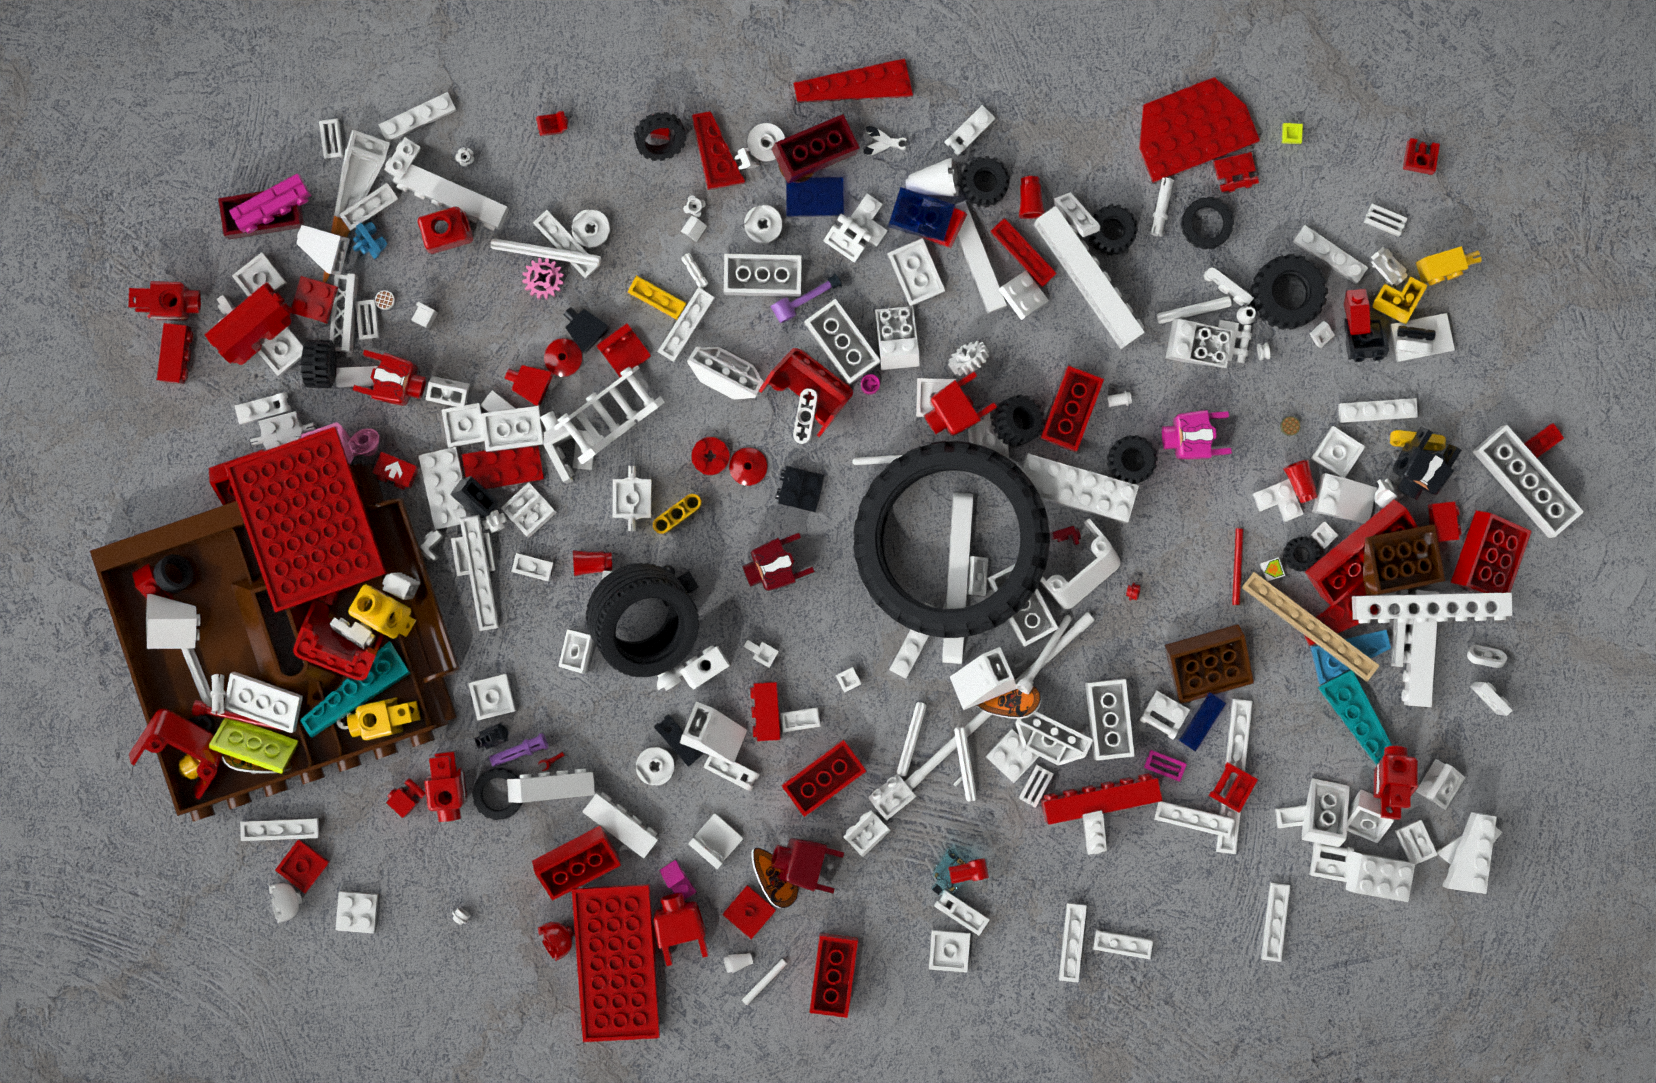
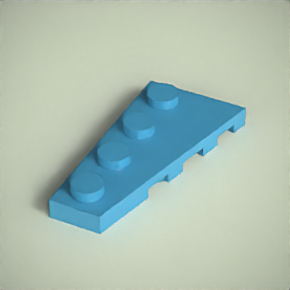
M1387 630L1345 639L1370 659L1391 649ZM1319 645L1310 647L1319 684H1323L1327 680L1349 670L1347 666Z

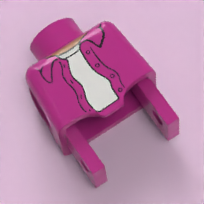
M1208 410L1176 415L1173 418V426H1162L1163 449H1175L1177 459H1209L1212 456L1232 454L1231 448L1211 449L1212 441L1216 438V428L1212 427L1209 420L1226 419L1229 417L1228 411L1208 413Z

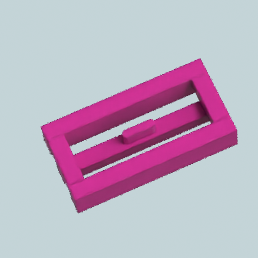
M1150 750L1144 768L1180 782L1187 764ZM1155 755L1180 765L1181 768L1178 769L1152 759V757ZM1150 762L1162 766L1164 768L1170 769L1172 771H1175L1179 774L1178 776H1174L1172 774L1149 766Z

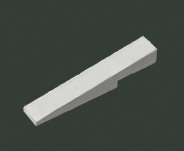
M966 202L951 206L967 213L957 236L987 313L1005 308L1007 306L1006 302L998 290L1000 287Z

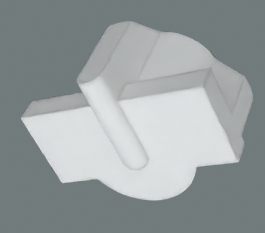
M1387 478L1385 481H1378L1379 487L1375 492L1374 500L1381 508H1384L1392 500L1398 501L1404 495Z

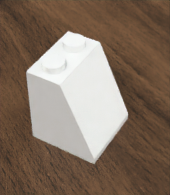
M147 594V649L195 648V641H199V629H196V626H200V614H196V606Z

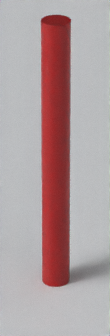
M1236 528L1232 605H1240L1243 529Z

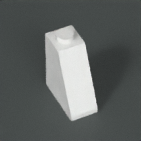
M301 225L297 235V244L327 273L340 276L350 239Z

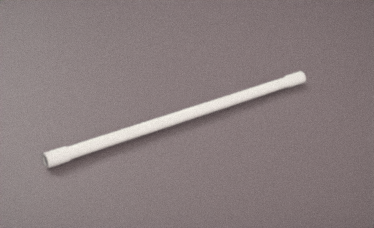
M1089 613L1084 614L1059 639L1041 669L1079 633L1083 632L1095 621ZM1035 662L1015 680L1016 684L1020 679L1028 675ZM981 711L964 727L967 737L992 714ZM954 736L919 770H916L904 781L911 790L957 748L956 737Z

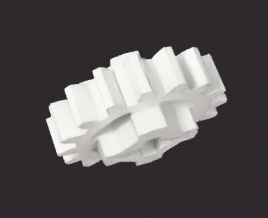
M976 341L974 344L972 342L969 345L964 344L960 349L956 350L957 353L951 355L953 358L948 360L950 362L948 365L955 375L959 374L961 376L963 373L967 375L969 371L974 372L980 368L981 363H986L989 351L983 342L979 343V341Z

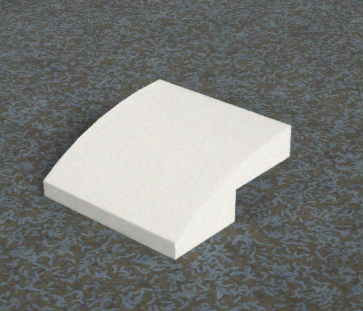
M529 482L501 507L504 513L528 538L557 513Z

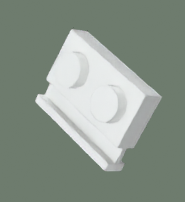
M1421 819L1395 830L1408 862L1416 865L1437 856V852Z

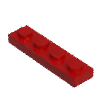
M1005 218L990 231L1041 287L1057 274Z

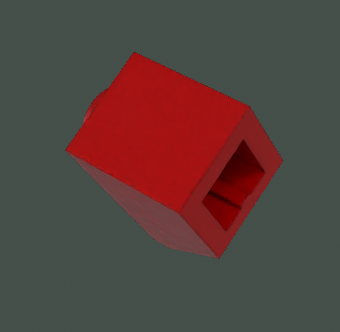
M149 563L133 572L135 587L146 599L147 594H153L174 600L171 593L162 590L157 585L154 579V568Z

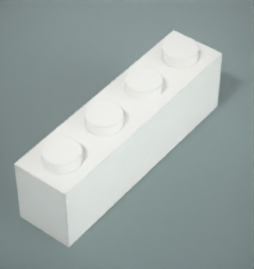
M597 792L583 810V813L642 858H645L659 839L656 836L658 833L650 827L646 829L642 826V821L636 816H629L626 813L627 810L622 805L613 804L610 801L612 798L606 793L602 792L600 794Z

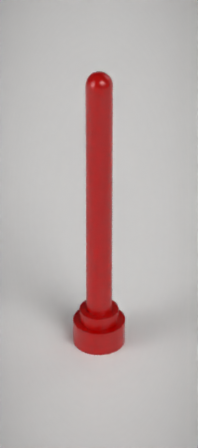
M195 700L193 704L192 715L201 716L209 714L283 731L231 711L224 710V713L217 715L216 711V714H212V707L204 704V701Z

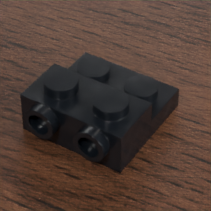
M1383 316L1370 317L1371 331L1366 334L1351 335L1347 319L1344 320L1348 360L1353 359L1354 362H1362L1365 358H1373L1374 361H1380L1387 357L1389 345Z
M786 466V470L782 469L780 481H783L781 489H777L775 499L779 500L778 504L816 513L824 475Z

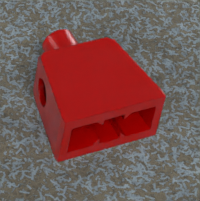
M522 365L519 372L509 368L505 379L514 383L512 391L540 408L554 374L550 371Z

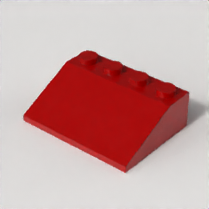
M1476 510L1450 583L1476 593H1510L1532 531L1495 514Z

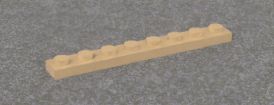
M1255 572L1243 585L1242 588L1365 681H1368L1378 669L1379 665Z

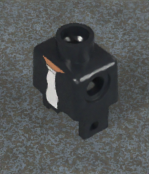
M1424 427L1419 428L1410 444L1405 443L1392 468L1395 474L1403 478L1397 489L1415 500L1419 498L1422 491L1432 495L1440 492L1455 471L1451 467L1462 451L1458 447L1449 444L1443 455L1438 452L1426 453L1423 451V448L1433 432Z

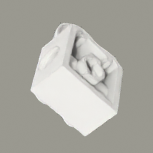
M711 645L702 651L704 655L700 658L694 656L688 660L686 667L683 663H680L673 669L657 675V689L660 690L664 687L666 691L681 682L679 677L682 675L688 685L695 689L729 667L730 663L719 646L714 648ZM703 660H709L711 662V668L709 670H705L702 668Z

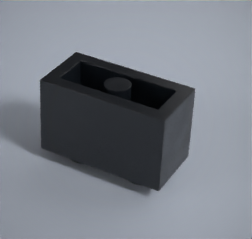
M472 476L460 480L450 494L472 515H479L480 519L489 516L499 502Z

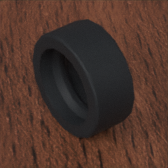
M177 554L165 556L155 565L153 571L157 585L169 593H177L185 589L192 582L194 576L190 562ZM166 564H172L180 570L182 574L181 583H175L167 577L165 573Z

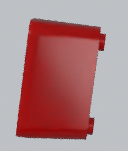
M313 600L295 642L294 654L300 659L355 680L366 679L384 634L371 627L372 633L376 635L375 638L377 639L371 648L367 647L366 650H363L332 630L330 623L333 619L328 618L330 614L329 607L322 602Z

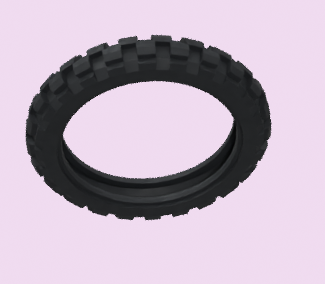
M941 441L922 447L919 446L908 451L906 454L893 460L876 476L870 484L867 493L863 496L858 508L859 511L853 532V548L861 580L867 588L869 595L888 616L906 628L921 634L941 638H961L982 634L1000 626L1026 605L1038 588L1046 570L1050 547V530L1047 512L1040 494L1028 476L1015 463L995 450L982 445L963 441ZM944 471L973 473L995 484L1003 491L1012 504L1020 529L1019 553L1008 579L995 593L985 600L957 609L931 607L907 594L890 572L884 552L885 525L896 500L916 481L928 475Z

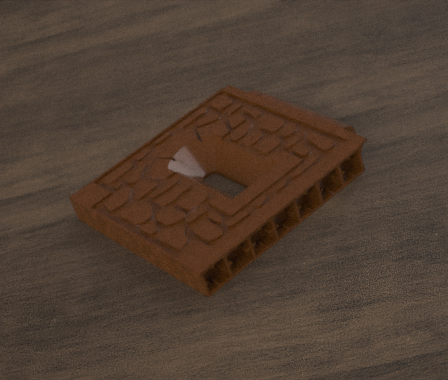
M360 463L356 465L349 464L386 573L405 574L409 578L419 581L420 585L413 599L403 600L383 590V580L387 575L385 574L340 590L335 605L324 604L330 610L328 618L334 619L335 617L338 620L343 618L350 623L351 627L355 622L360 624L361 621L352 617L348 610L362 586L367 584L411 609L409 617L415 619L416 622L407 637L398 634L393 639L384 635L378 649L379 651L390 641L411 674L363 704L366 705L396 697L397 705L417 701L421 720L402 724L403 732L363 740L361 736L352 737L349 729H341L337 722H335L314 737L309 736L300 720L350 677L303 660L304 667L299 674L288 676L282 673L256 594L267 588L237 501L90 550L147 725L154 714L160 709H168L185 719L198 717L192 715V708L195 700L202 701L181 648L147 649V599L135 587L133 572L148 563L155 568V565L161 559L171 554H177L186 558L193 568L194 576L192 582L182 591L171 593L175 601L196 606V614H200V626H196V629H199V641H195L194 650L210 690L212 691V675L219 674V678L220 674L224 675V691L227 692L230 673L237 672L303 696L295 732L290 733L284 730L280 731L258 726L298 740V746L290 759L292 768L282 774H252L251 772L238 771L228 767L221 758L216 775L199 800L195 796L193 787L200 777L189 779L183 777L179 772V760L187 753L167 743L165 748L157 753L177 816L190 812L192 821L195 822L216 815L212 804L226 800L230 810L251 803L252 800L249 792L263 787L266 797L289 790L286 779L300 775L304 785L325 778L322 769L324 766L337 763L339 772L360 766L362 764L359 755L373 750L375 758L378 760L398 753L395 742L410 738L412 747L435 740L432 732L433 729L448 725V720L457 718L444 677L458 673L460 667L404 500L403 498L384 500L376 474L372 473L374 470L372 464L363 466ZM166 564L165 573L167 577L175 583H181L182 574L180 570L172 564ZM313 600L286 609L296 640ZM410 706V711L412 714L414 712V708ZM205 714L211 716L214 720V727L209 732L216 734L224 718ZM347 715L344 716V718H341V722H343L345 726H348ZM374 715V716H373V719H374V722L376 723V722H377V719H376V716ZM203 719V722L198 723L197 725L200 727L203 726L206 729V726L209 725L208 721L206 722Z

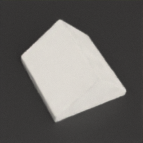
M567 629L558 667L582 674L588 673L595 644L590 634Z

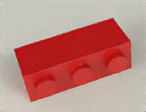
M163 323L156 380L185 384V380L188 379L187 361L191 357L189 343L193 340L191 327Z
M777 682L754 683V687H750L751 699L755 701V706L751 707L752 718H756V726H753V737H757V741L780 740Z

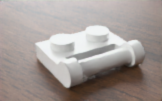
M1155 691L1139 721L1149 723L1168 734V737L1173 740L1190 709ZM1154 711L1174 723L1173 727L1171 728L1150 716V713Z
M1314 842L1309 875L1347 882L1354 848L1335 847ZM1326 852L1345 856V862L1322 858L1320 853Z

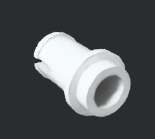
M1124 391L1121 394L1107 395L1109 407L1124 404L1128 406V404L1132 403L1130 392Z

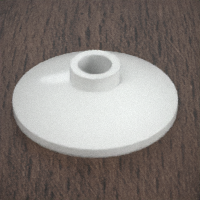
M762 123L750 131L747 145L750 153L756 159L772 161L776 159L771 150L775 142L785 139V136L777 126L770 123ZM763 141H768L770 145L765 147L762 143Z

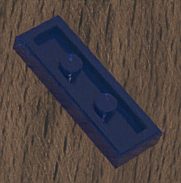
M1209 692L1178 741L1196 752L1226 703Z

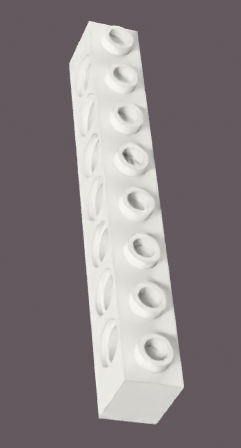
M1512 593L1352 596L1353 620H1359V623H1371L1370 619H1378V623H1390V619H1397V622H1409V618H1417V622H1429V618H1436V622L1448 621V617H1455V621H1467V617H1475V621H1484L1490 616H1494V620H1506V616H1512ZM1450 602L1455 605L1453 613H1450L1447 608ZM1469 602L1474 604V610L1471 613L1467 610ZM1488 602H1492L1494 605L1491 612L1486 608ZM1411 603H1414L1417 608L1414 614L1409 612V605ZM1430 603H1434L1436 606L1434 613H1430L1428 610ZM1372 604L1378 607V612L1375 615L1370 612ZM1391 604L1397 606L1395 614H1391L1389 611Z

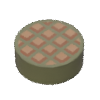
M1292 416L1284 418L1280 423L1281 432L1287 436L1297 434L1300 430L1299 420Z

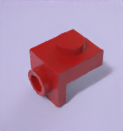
M564 111L536 117L540 136L562 134L567 130L568 119L564 115Z

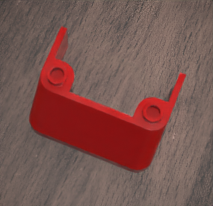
M793 348L773 368L758 390L762 393L768 385L776 391H784L788 387L798 396L805 389L815 390L819 396L815 418L820 425H823L817 434L818 437L832 424L853 396V390L850 386L798 348ZM809 392L808 395H805V399L810 403V400H814V396Z
M160 709L154 714L130 751L129 759L130 763L135 765L145 749L152 753H158L168 743L200 760L197 766V774L200 778L193 787L196 798L200 800L217 773L223 753L209 749V744L215 734L168 709Z

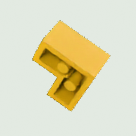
M1411 276L1402 292L1384 284L1372 308L1406 325L1428 285Z

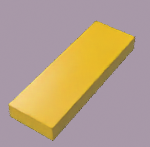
M637 275L628 290L629 294L678 320L687 305L684 301Z

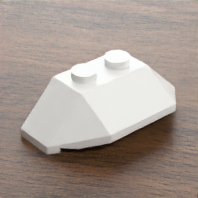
M695 347L687 361L701 383L734 400L755 398L759 392L758 390L764 383L753 364L720 347Z
M1037 711L1033 715L1017 719L1015 722L1023 748L1056 765L1084 758L1093 742V739Z

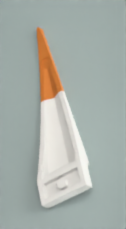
M352 130L344 155L331 230L332 234L347 238L350 230L339 214L368 195L385 161L390 145L389 142ZM325 270L323 275V283L327 282V279L330 275Z

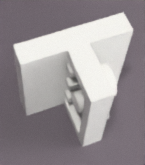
M1435 759L1416 792L1446 810L1466 777L1451 765L1444 764Z

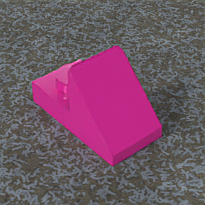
M676 859L659 870L668 888H671L673 893H683L684 900L697 892Z

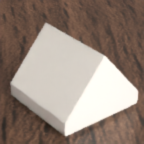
M691 216L681 232L697 242L707 226L698 218Z

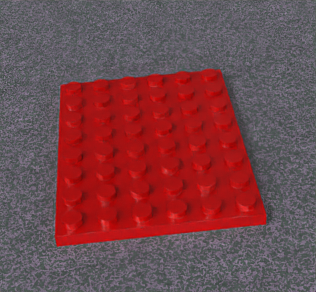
M336 427L225 465L275 612H280L387 574Z

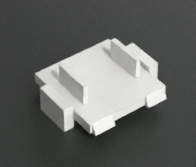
M1382 247L1371 257L1373 259L1371 262L1373 264L1372 267H1376L1391 286L1393 284L1397 286L1408 276L1405 273V267L1402 264L1400 265L1389 249Z

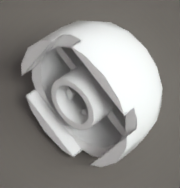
M285 883L270 885L269 892L270 894L273 893L274 896L271 899V904L277 923L292 919L299 910V904H302L300 892L296 893L291 885Z

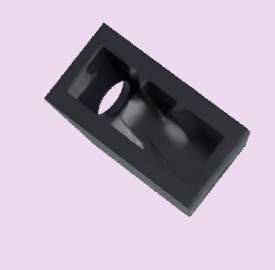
M570 307L563 314L570 321L565 327L584 354L610 330L607 324L585 309L578 314Z

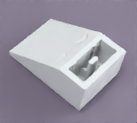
M913 306L875 310L881 370L919 366V349Z
M1176 319L1172 321L1166 358L1193 364L1227 368L1234 330Z
M1001 647L980 655L950 676L963 710L1017 689L1015 679Z
M696 702L680 743L734 764L747 730L716 709Z

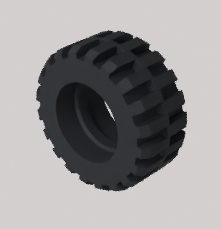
M1288 254L1287 256L1281 255L1276 257L1259 270L1253 279L1254 284L1251 285L1252 297L1254 298L1251 302H1254L1255 307L1253 308L1256 312L1260 313V318L1263 321H1268V325L1272 327L1277 326L1278 329L1284 330L1289 328L1291 330L1308 324L1321 313L1322 307L1327 301L1325 296L1328 294V288L1325 287L1326 277H1322L1321 272L1323 271L1320 267L1316 268L1314 266L1315 262L1311 259L1309 261L1305 260V256L1302 255L1297 257L1294 254ZM1289 274L1297 277L1303 283L1306 290V299L1299 308L1287 310L1276 303L1272 294V286L1278 277Z

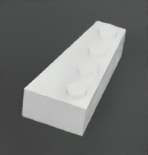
M585 768L575 769V773L568 774V770L556 771L557 775L543 772L538 773L537 777H532L531 774H522L520 778L507 779L509 802L523 803L595 795L593 772H586Z
M1471 812L1462 834V840L1456 849V855L1449 867V873L1443 882V887L1468 892L1487 893L1496 816Z

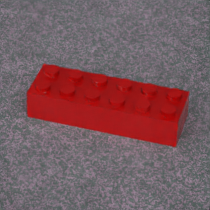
M1394 499L1306 570L1305 573L1320 597L1333 607L1364 582L1365 537L1417 528L1418 526L1408 509Z
M1146 773L1138 775V779L1134 780L1131 777L1119 779L1120 782L1115 784L1112 781L1100 783V787L1088 785L1082 787L1081 791L1069 789L1063 791L1062 795L1055 793L1046 794L1043 799H1040L1044 820L1048 825L1080 819L1083 818V814L1101 810L1102 814L1161 802L1162 796L1158 778Z

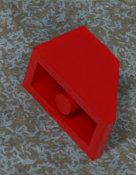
M1366 289L1346 290L1343 305L1350 334L1370 333V307Z

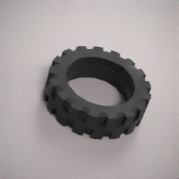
M657 112L652 116L650 114L646 116V119H642L639 122V126L635 127L634 140L639 153L643 154L644 158H650L652 161H657V159L664 161L665 158H673L675 154L681 152V148H684L685 141L687 140L682 121L677 119L676 115H670L668 112H664V114ZM669 128L675 131L673 138L665 144L651 145L645 141L648 134L656 129Z
M1213 197L1199 198L1192 202L1183 213L1181 222L1182 233L1187 238L1186 240L1192 243L1194 247L1204 250L1214 249L1222 245L1232 233L1234 225L1233 214L1229 211L1228 205L1223 204L1220 199H1213ZM1212 208L1221 215L1223 228L1218 236L1204 239L1193 231L1192 218L1199 209Z
M494 768L483 773L475 782L472 792L473 803L477 807L478 812L482 813L486 818L503 820L514 815L523 803L512 802L506 809H492L484 801V787L488 781L494 778L507 780L520 777L511 770Z

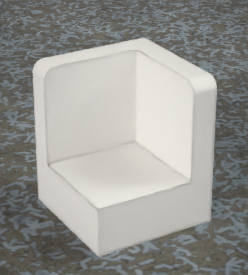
M417 302L418 308L412 321L430 330L438 312Z

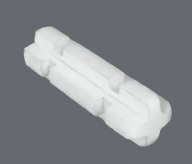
M690 253L685 254L681 259L687 265V269L694 281H697L696 284L699 288L706 287L708 282L703 277L696 262H693V257Z

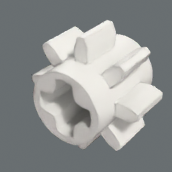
M495 510L485 517L486 520L482 521L485 530L490 529L491 533L505 528L503 523L507 522L504 513L499 514L498 510Z

